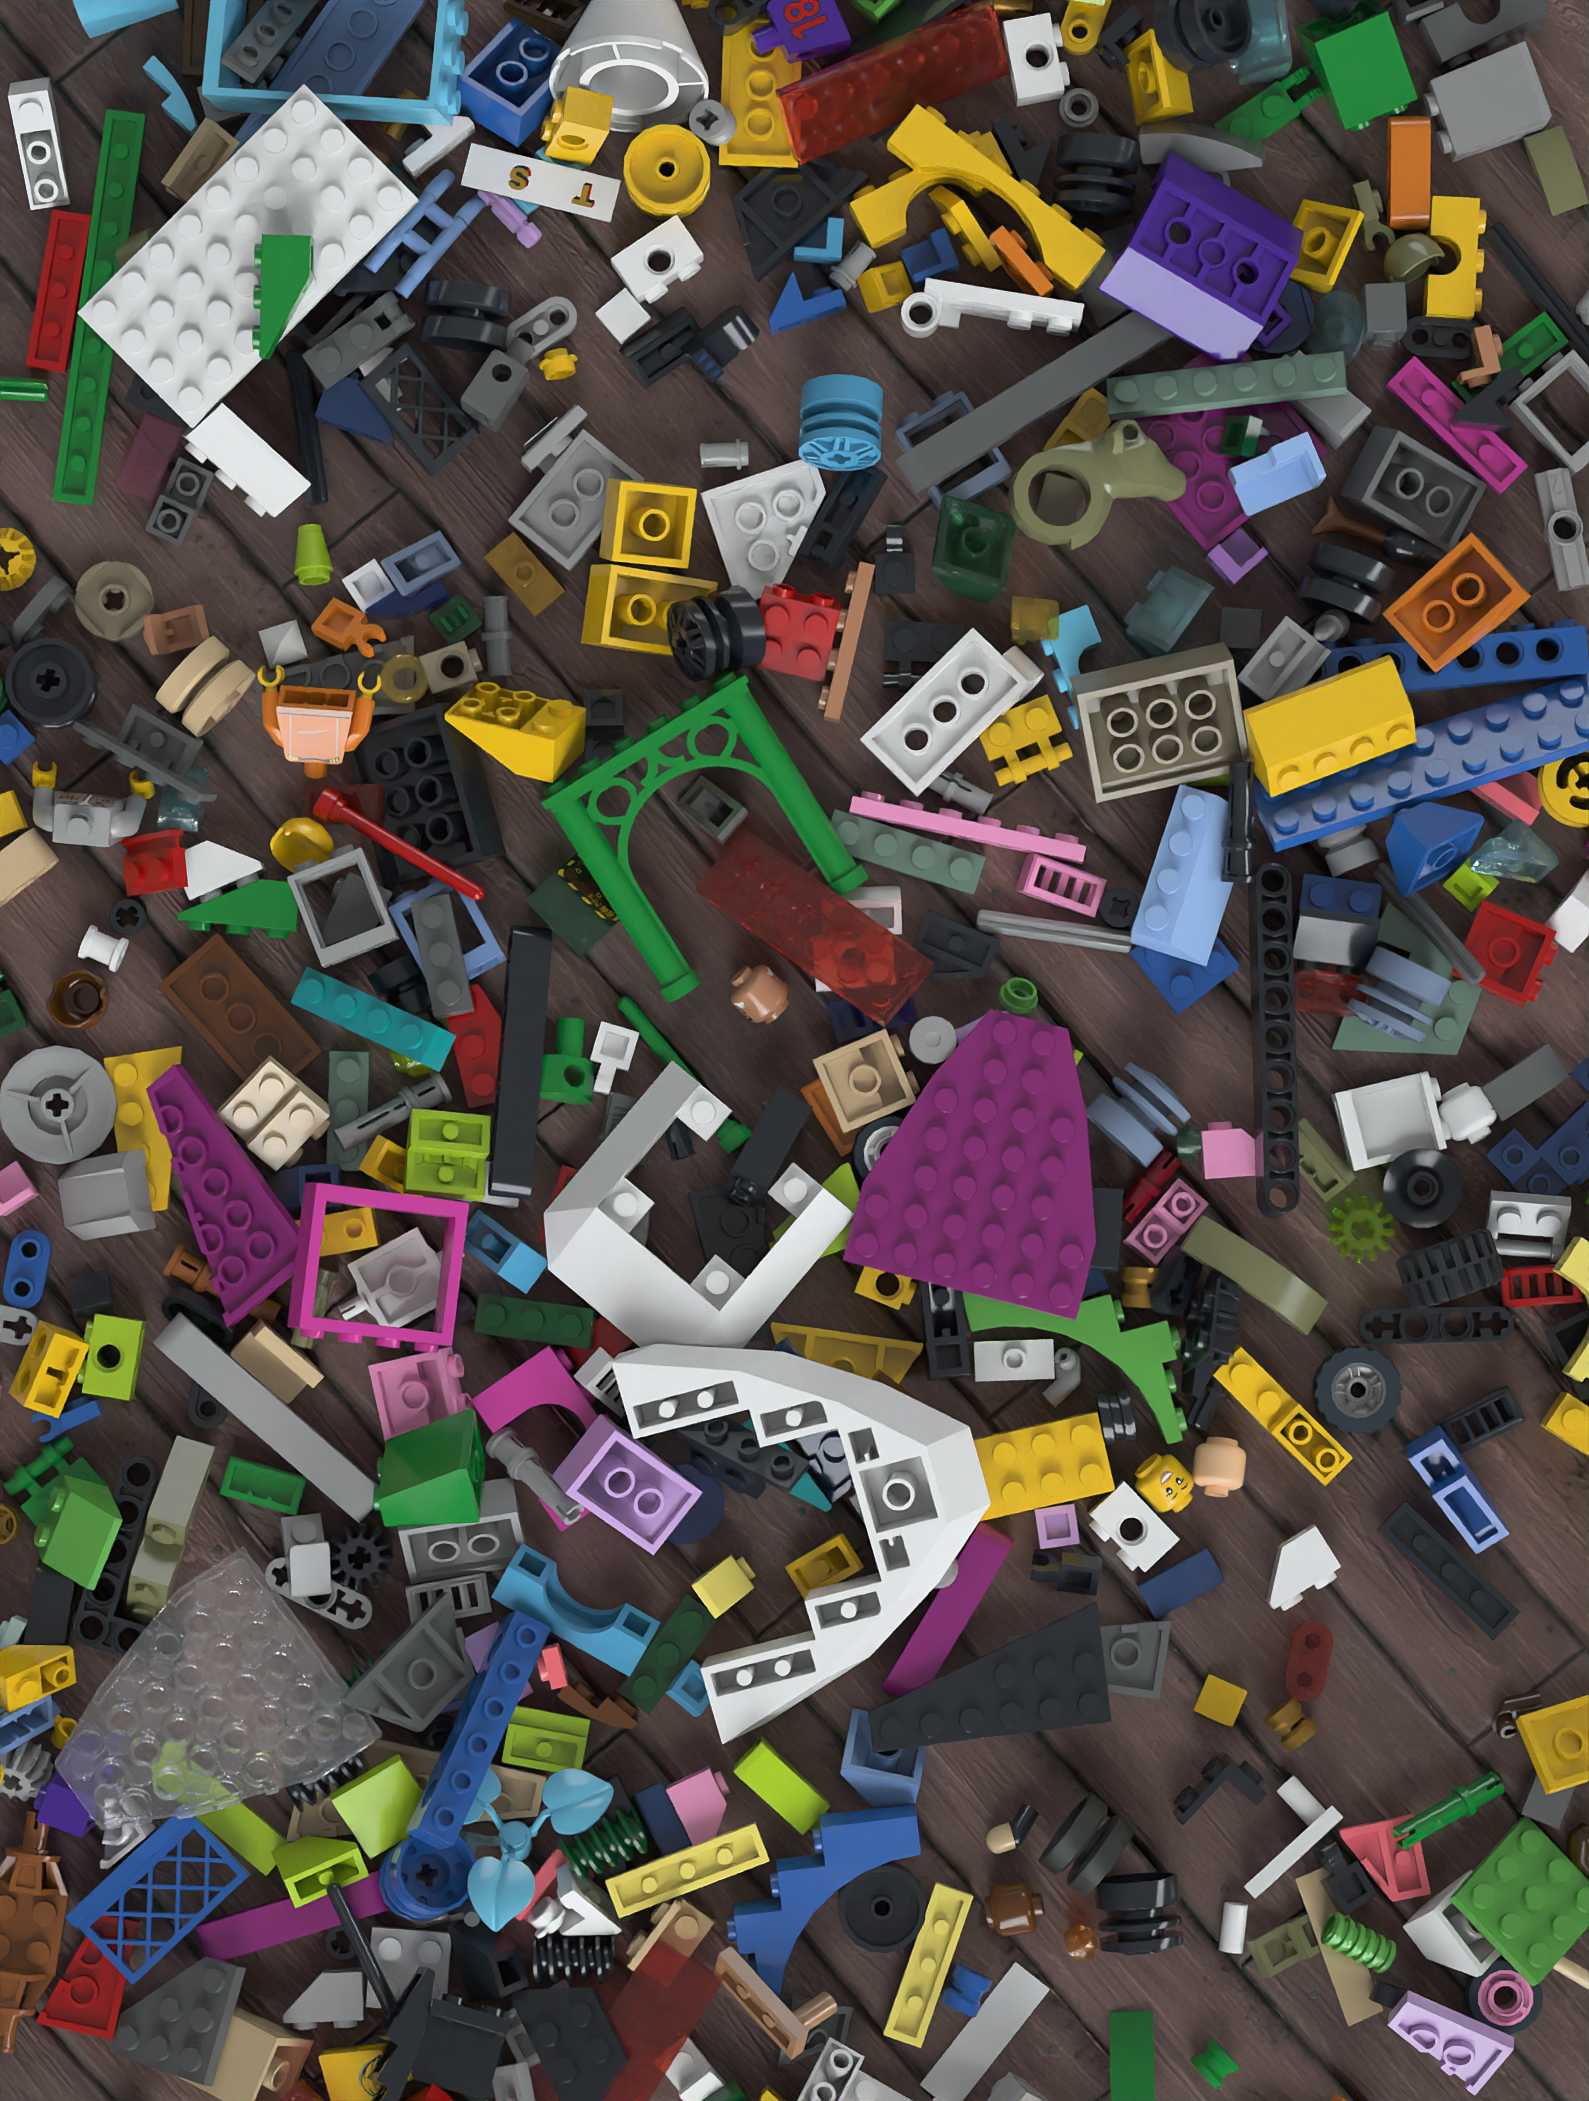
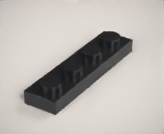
M1403 1500L1377 1528L1398 1551L1491 1640L1494 1641L1521 1612L1406 1501Z

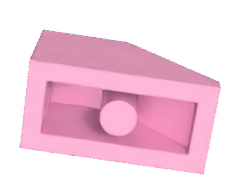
M1231 1121L1208 1123V1131L1199 1132L1202 1179L1256 1176L1255 1140L1242 1128L1232 1129ZM1269 1153L1270 1162L1276 1167L1283 1168L1284 1165Z
M709 1765L668 1785L666 1788L692 1845L716 1837L727 1806L725 1795L731 1792L722 1772L713 1773Z

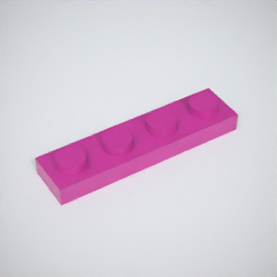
M1415 356L1385 386L1472 471L1488 484L1498 496L1528 467L1493 431L1453 427L1448 420L1465 404Z

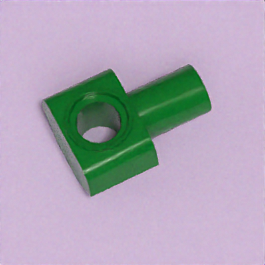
M560 1018L557 1020L555 1054H543L539 1098L573 1105L593 1103L595 1065L587 1058H583L585 1027L583 1020L578 1018ZM564 1072L570 1078V1085L566 1082L564 1078Z

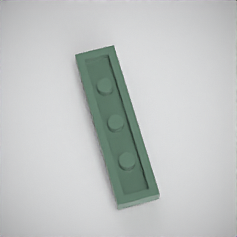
M837 809L834 810L831 824L853 858L974 896L986 857Z

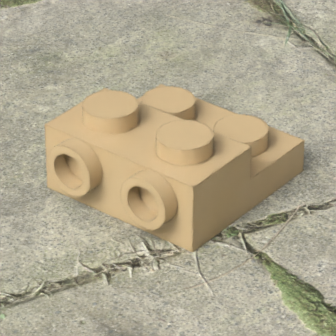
M886 1029L812 1060L843 1133L916 1102L914 1095L921 1092L912 1070L905 1073L899 1061V1058L905 1056V1053L897 1035L889 1036Z
M270 1055L216 1111L220 1119L246 1141V1147L275 1171L283 1164L288 1168L293 1166L303 1153V1149L300 1146L310 1136L317 1140L330 1125V1121L327 1119L330 1116L329 1104Z

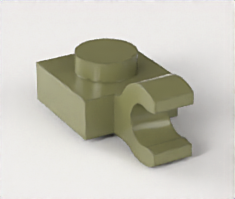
M1368 180L1353 184L1349 194L1354 210L1365 214L1359 226L1364 234L1363 244L1365 250L1369 254L1374 252L1375 247L1372 238L1375 235H1382L1386 239L1388 248H1390L1395 241V236L1388 226L1382 225L1378 220L1380 218L1378 213L1383 212L1378 190H1371Z

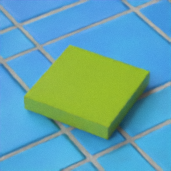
M398 1753L329 1795L332 1803L371 1859L410 1836L405 1831L424 1791Z

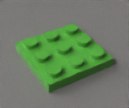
M1528 1816L1520 1818L1449 1898L1455 1907L1532 1987L1544 1979L1589 1927V1880Z

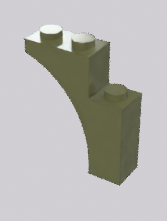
M176 1436L149 1509L145 1535L130 1573L125 1612L132 1613L137 1619L147 1622L155 1620L164 1623L189 1532L212 1468L214 1446Z

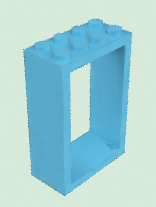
M210 0L201 94L220 111L274 115L295 92L241 89L242 85L239 84L240 75L221 63L224 53L245 29L247 0ZM465 0L438 1L430 94L426 100L314 94L338 119L453 126L454 114L458 115L461 107V93L459 90H456L457 76L463 74L465 66V55L463 51H460L461 35L466 36L469 24L468 13L464 11Z

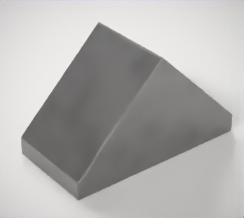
M703 775L698 778L676 804L722 845L748 816V811L741 804Z

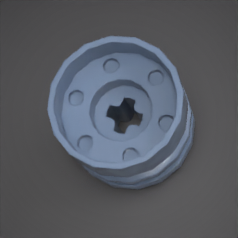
M1376 946L1365 970L1379 980L1376 988L1357 984L1355 989L1370 997V1000L1366 1005L1350 998L1346 1007L1354 1011L1364 1023L1396 1039L1413 1040L1422 1044L1426 1035L1411 1027V1024L1415 1019L1431 1026L1433 1020L1419 1010L1422 1002L1441 1006L1452 983L1404 957Z
M1128 1061L1122 1070L1134 1083L1129 1086L1115 1076L1112 1082L1122 1095L1120 1099L1116 1101L1110 1096L1100 1093L1087 1107L1086 1114L1120 1148L1142 1166L1147 1167L1163 1149V1146L1153 1132L1159 1128L1165 1133L1175 1136L1178 1131L1166 1118L1172 1115L1179 1122L1186 1124L1191 1115L1183 1107L1179 1097L1153 1073L1143 1070Z

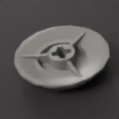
M56 1045L33 1050L13 1065L2 1082L0 1090V1120L2 1129L15 1148L35 1161L59 1165L82 1160L102 1145L114 1125L117 1100L113 1081L100 1062L79 1049ZM56 1094H61V1099L69 1103L68 1109H63L59 1117H56L55 1110L48 1107L49 1102L55 1101Z

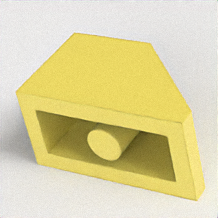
M731 1553L692 1582V1587L716 1619L755 1588L751 1579L756 1574L743 1556L736 1560Z

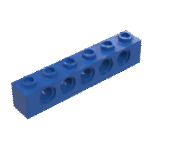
M517 1610L502 1617L481 1667L476 1674L405 1831L406 1833L440 1850L454 1846L551 1627Z

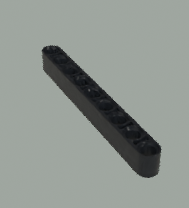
M1270 862L1260 867L1254 873L1257 876V881L1248 884L1256 1202L1258 1209L1263 1215L1275 1219L1283 1217L1296 1208L1299 1203L1300 1173L1291 877L1285 866L1280 863ZM1263 875L1271 876L1276 880L1278 885L1276 892L1268 891L1263 887L1261 882ZM1264 914L1273 915L1277 919L1279 924L1278 931H1271L1264 926L1262 921ZM1264 953H1271L1277 956L1280 962L1279 970H1271L1265 965L1263 960ZM1266 992L1278 995L1281 1001L1280 1009H1271L1265 1003L1264 996ZM1267 1031L1279 1034L1282 1040V1047L1280 1049H1275L1268 1045L1265 1038ZM1268 1071H1276L1282 1076V1088H1274L1268 1083L1266 1077ZM1269 1110H1277L1284 1117L1283 1128H1276L1268 1121ZM1271 1149L1279 1150L1285 1156V1166L1283 1168L1276 1167L1270 1162L1269 1151ZM1271 1189H1279L1285 1194L1287 1200L1285 1207H1277L1272 1203L1270 1199Z

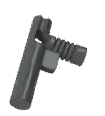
M471 1899L465 1900L460 1906L433 1919L413 1922L417 1930L464 1918L466 1925L474 1927L478 1925L480 1917L475 1911Z

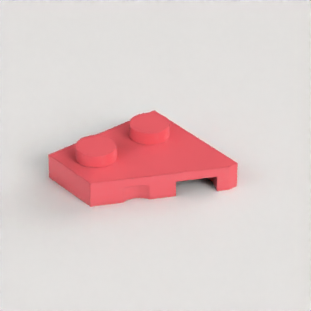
M1414 1814L1338 1829L1341 1838L1392 1902L1431 1894L1421 1842L1419 1841L1406 1851H1403L1396 1842L1408 1836L1409 1832L1393 1839L1391 1834V1828L1413 1818Z

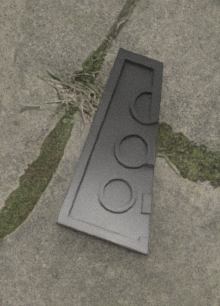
M411 635L400 638L397 641L372 646L375 653L372 658L365 657L359 651L344 655L328 657L318 662L284 669L285 677L283 682L277 685V691H280L281 685L355 690L357 698L361 695L358 677L365 671L362 685L366 689H372L377 685L378 674L381 678L380 689L373 693L372 700L375 701L373 716H403L416 711L415 636ZM276 672L265 674L270 682L275 681L277 678ZM257 676L255 677L256 717L262 718V693L266 691L265 686L260 683Z
M1170 1619L1100 1626L1108 1692L1160 1700L1171 1627ZM1031 1633L1007 1635L1006 1644Z

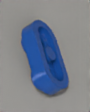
M23 1231L13 1239L11 1244L3 1294L7 1302L15 1308H32L42 1300L45 1293L52 1256V1244L49 1238L40 1231ZM29 1242L34 1243L37 1247V1253L32 1258L27 1257L23 1251L24 1246ZM21 1281L26 1282L30 1287V1291L25 1297L19 1296L16 1292V1286Z

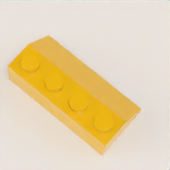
M1390 655L1243 710L1250 760L1255 762L1254 773L1271 798L1417 742L1413 711Z

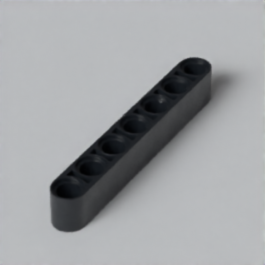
M513 924L510 927L488 1176L489 1196L529 1200L531 1195L552 951L551 928Z

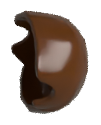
M71 970L54 981L51 995L46 999V1007L52 1020L63 1027L85 1030L96 1026L107 1013L110 992L105 981L89 970Z

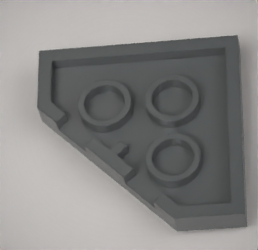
M204 1957L121 2013L110 2053L201 2085L212 2086L246 1968L216 1958Z

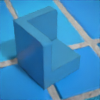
M828 217V223L822 224L802 244L794 247V261L839 265L842 255L844 219Z

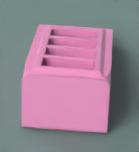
M1033 853L1028 854L1025 858L1015 891L1090 917H1095L1107 880ZM1042 867L1044 869L1041 878L1039 880L1038 886L1035 887L1034 883L1039 868ZM1057 872L1059 876L1053 893L1048 891L1053 873ZM1069 877L1075 878L1069 897H1063ZM1086 882L1090 886L1084 904L1078 903L1083 884Z

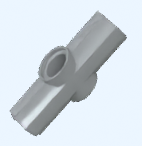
M1558 468L1535 474L1534 481L1544 525L1543 538L1548 544L1557 592L1589 586V565L1582 536L1583 522L1577 512L1569 468ZM1564 520L1571 525L1572 536L1570 539H1561L1555 535L1553 530L1555 521Z

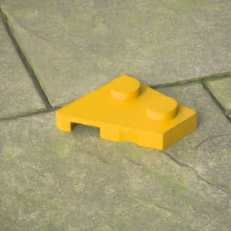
M942 185L928 193L942 213L941 218L953 235L957 234L964 243L961 249L974 267L979 264L989 272H992L1003 264L963 199Z

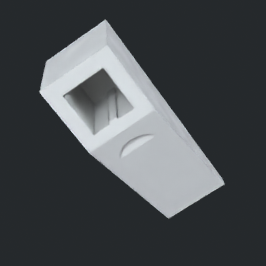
M50 77L10 83L8 99L30 208L35 210L70 204Z

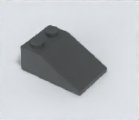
M1375 425L1339 495L1370 514L1399 529L1414 534L1449 553L1458 542L1488 484L1401 431Z

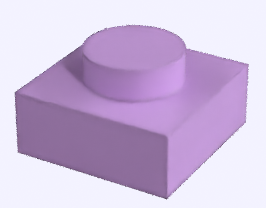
M1074 1503L1034 1509L1040 1549L1080 1543Z

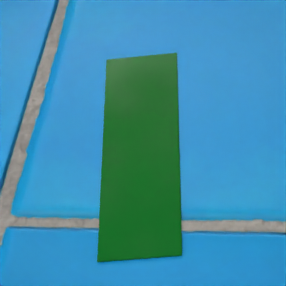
M1153 2011L1109 2012L1111 2101H1155Z

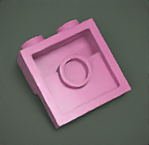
M452 1347L439 1349L438 1353L426 1352L368 1366L385 1444L387 1439L463 1410L473 1409L469 1394L462 1393L459 1378L464 1376L462 1358L459 1354H453Z

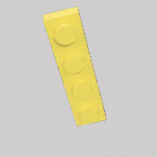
M753 1822L605 1879V1883L618 1917L622 1918L769 1862L770 1859L757 1824Z
M935 1881L926 1907L925 1922L913 1944L883 2035L919 2048L922 2047L973 1900V1894Z

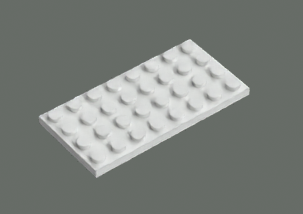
M303 84L85 304L78 314L191 428H194L262 360L259 357V350H253L252 346L253 325H260V309H254L253 289L254 285H261V268L254 267L255 244H262V234L308 235L314 238L313 281L283 333L281 341L419 202V199Z

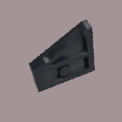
M928 909L898 980L901 982L934 979L951 980L952 978H985L1001 939Z

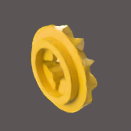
M0 528L1 547L7 553H20V555H16L8 561V575L0 565V591H9L22 586L28 581L35 568L36 555L32 543L24 534L13 528Z

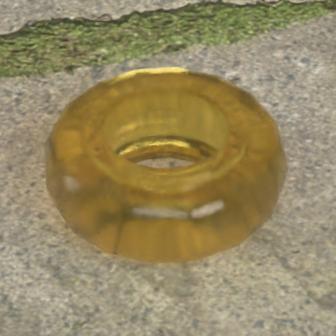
M399 655L391 658L381 671L380 678L383 692L389 699L397 703L409 704L417 701L425 694L429 686L425 667L421 664L420 659L412 655ZM401 668H410L416 673L417 681L409 690H400L394 686L393 677Z

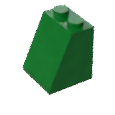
M1362 0L1350 15L1343 11L1334 22L1323 16L1295 28L1315 78L1325 93L1323 96L1334 121L1343 129H1350V131L1363 129L1372 124L1373 118L1384 113L1386 115L1398 114L1408 108V103L1418 99L1388 11L1373 1Z
M475 1409L463 1410L386 1440L384 1456L378 1457L377 1461L378 1478L381 1480L380 1486H375L373 1490L374 1509L381 1510L384 1526L480 1522L487 1462Z

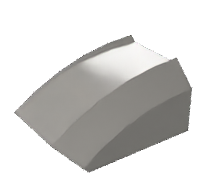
M144 1150L126 1151L71 1162L57 1180L65 1228L83 1241L156 1229L146 1176Z

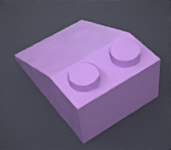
M602 1414L598 1416L552 1475V1478L565 1494L652 1555L656 1553L703 1493L697 1486L637 1439H634L631 1434Z

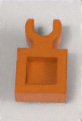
M334 597L311 626L315 636L344 651H347L353 643L357 645L359 652L368 658H372L375 653L372 646L366 642L371 638H376L382 642L386 640L384 630L379 625L367 624L368 619L365 613Z

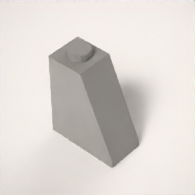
M1299 350L1293 357L1305 356V354ZM1286 353L1282 358H1287L1290 356ZM1348 390V394L1287 401L1335 450L1356 431L1372 411Z

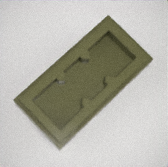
M1305 1117L1298 1122L1299 1172L1321 1198L1327 1202L1348 1186L1356 1177Z

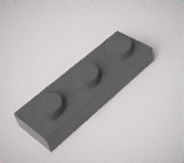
M448 893L410 902L434 1018L439 1020L475 1011L451 896Z

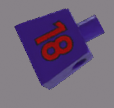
M771 0L766 4V16L770 24L750 32L759 54L780 46L787 63H795L850 49L851 37L834 0Z

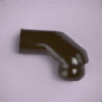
M1539 1690L1508 1696L1501 1701L1492 1718L1493 1730L1500 1738L1510 1739L1516 1735L1518 1731L1515 1721L1523 1713L1543 1709Z
M1579 1823L1575 1829L1570 1831L1567 1837V1857L1588 1880L1589 1824Z

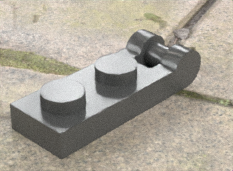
M389 291L381 296L373 305L302 355L326 390L415 326L416 323L410 314H404L397 305L399 299L393 291ZM385 314L392 324L382 331L376 320Z

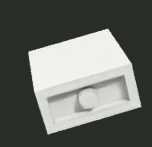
M1428 1071L1331 1094L1350 1171L1392 1162L1401 1154L1413 1149L1426 1148L1436 1151L1446 1149L1445 1140L1451 1139L1449 1125L1442 1117H1439L1436 1105L1437 1101H1441L1438 1081L1436 1077L1430 1078Z

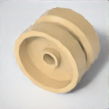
M215 636L206 639L181 662L164 682L155 698L171 714L186 708L181 723L196 737H200L208 732L236 705L256 676L241 660L233 661L225 666L230 650Z

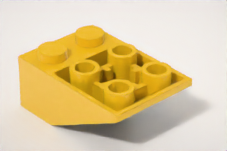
M477 682L445 713V720L517 775L553 783L584 752L586 708L574 706L567 700H549L537 697L529 691L516 692L500 688L499 685L492 682Z

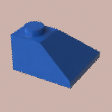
M1426 801L1412 809L1405 807L1396 813L1391 820L1392 827L1385 842L1399 893L1406 898L1455 872L1465 862L1485 819L1478 813Z

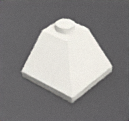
M1471 1869L1421 1906L1403 1928L1426 1959L1479 1977L1501 1954L1449 1900L1453 1893L1473 1872Z

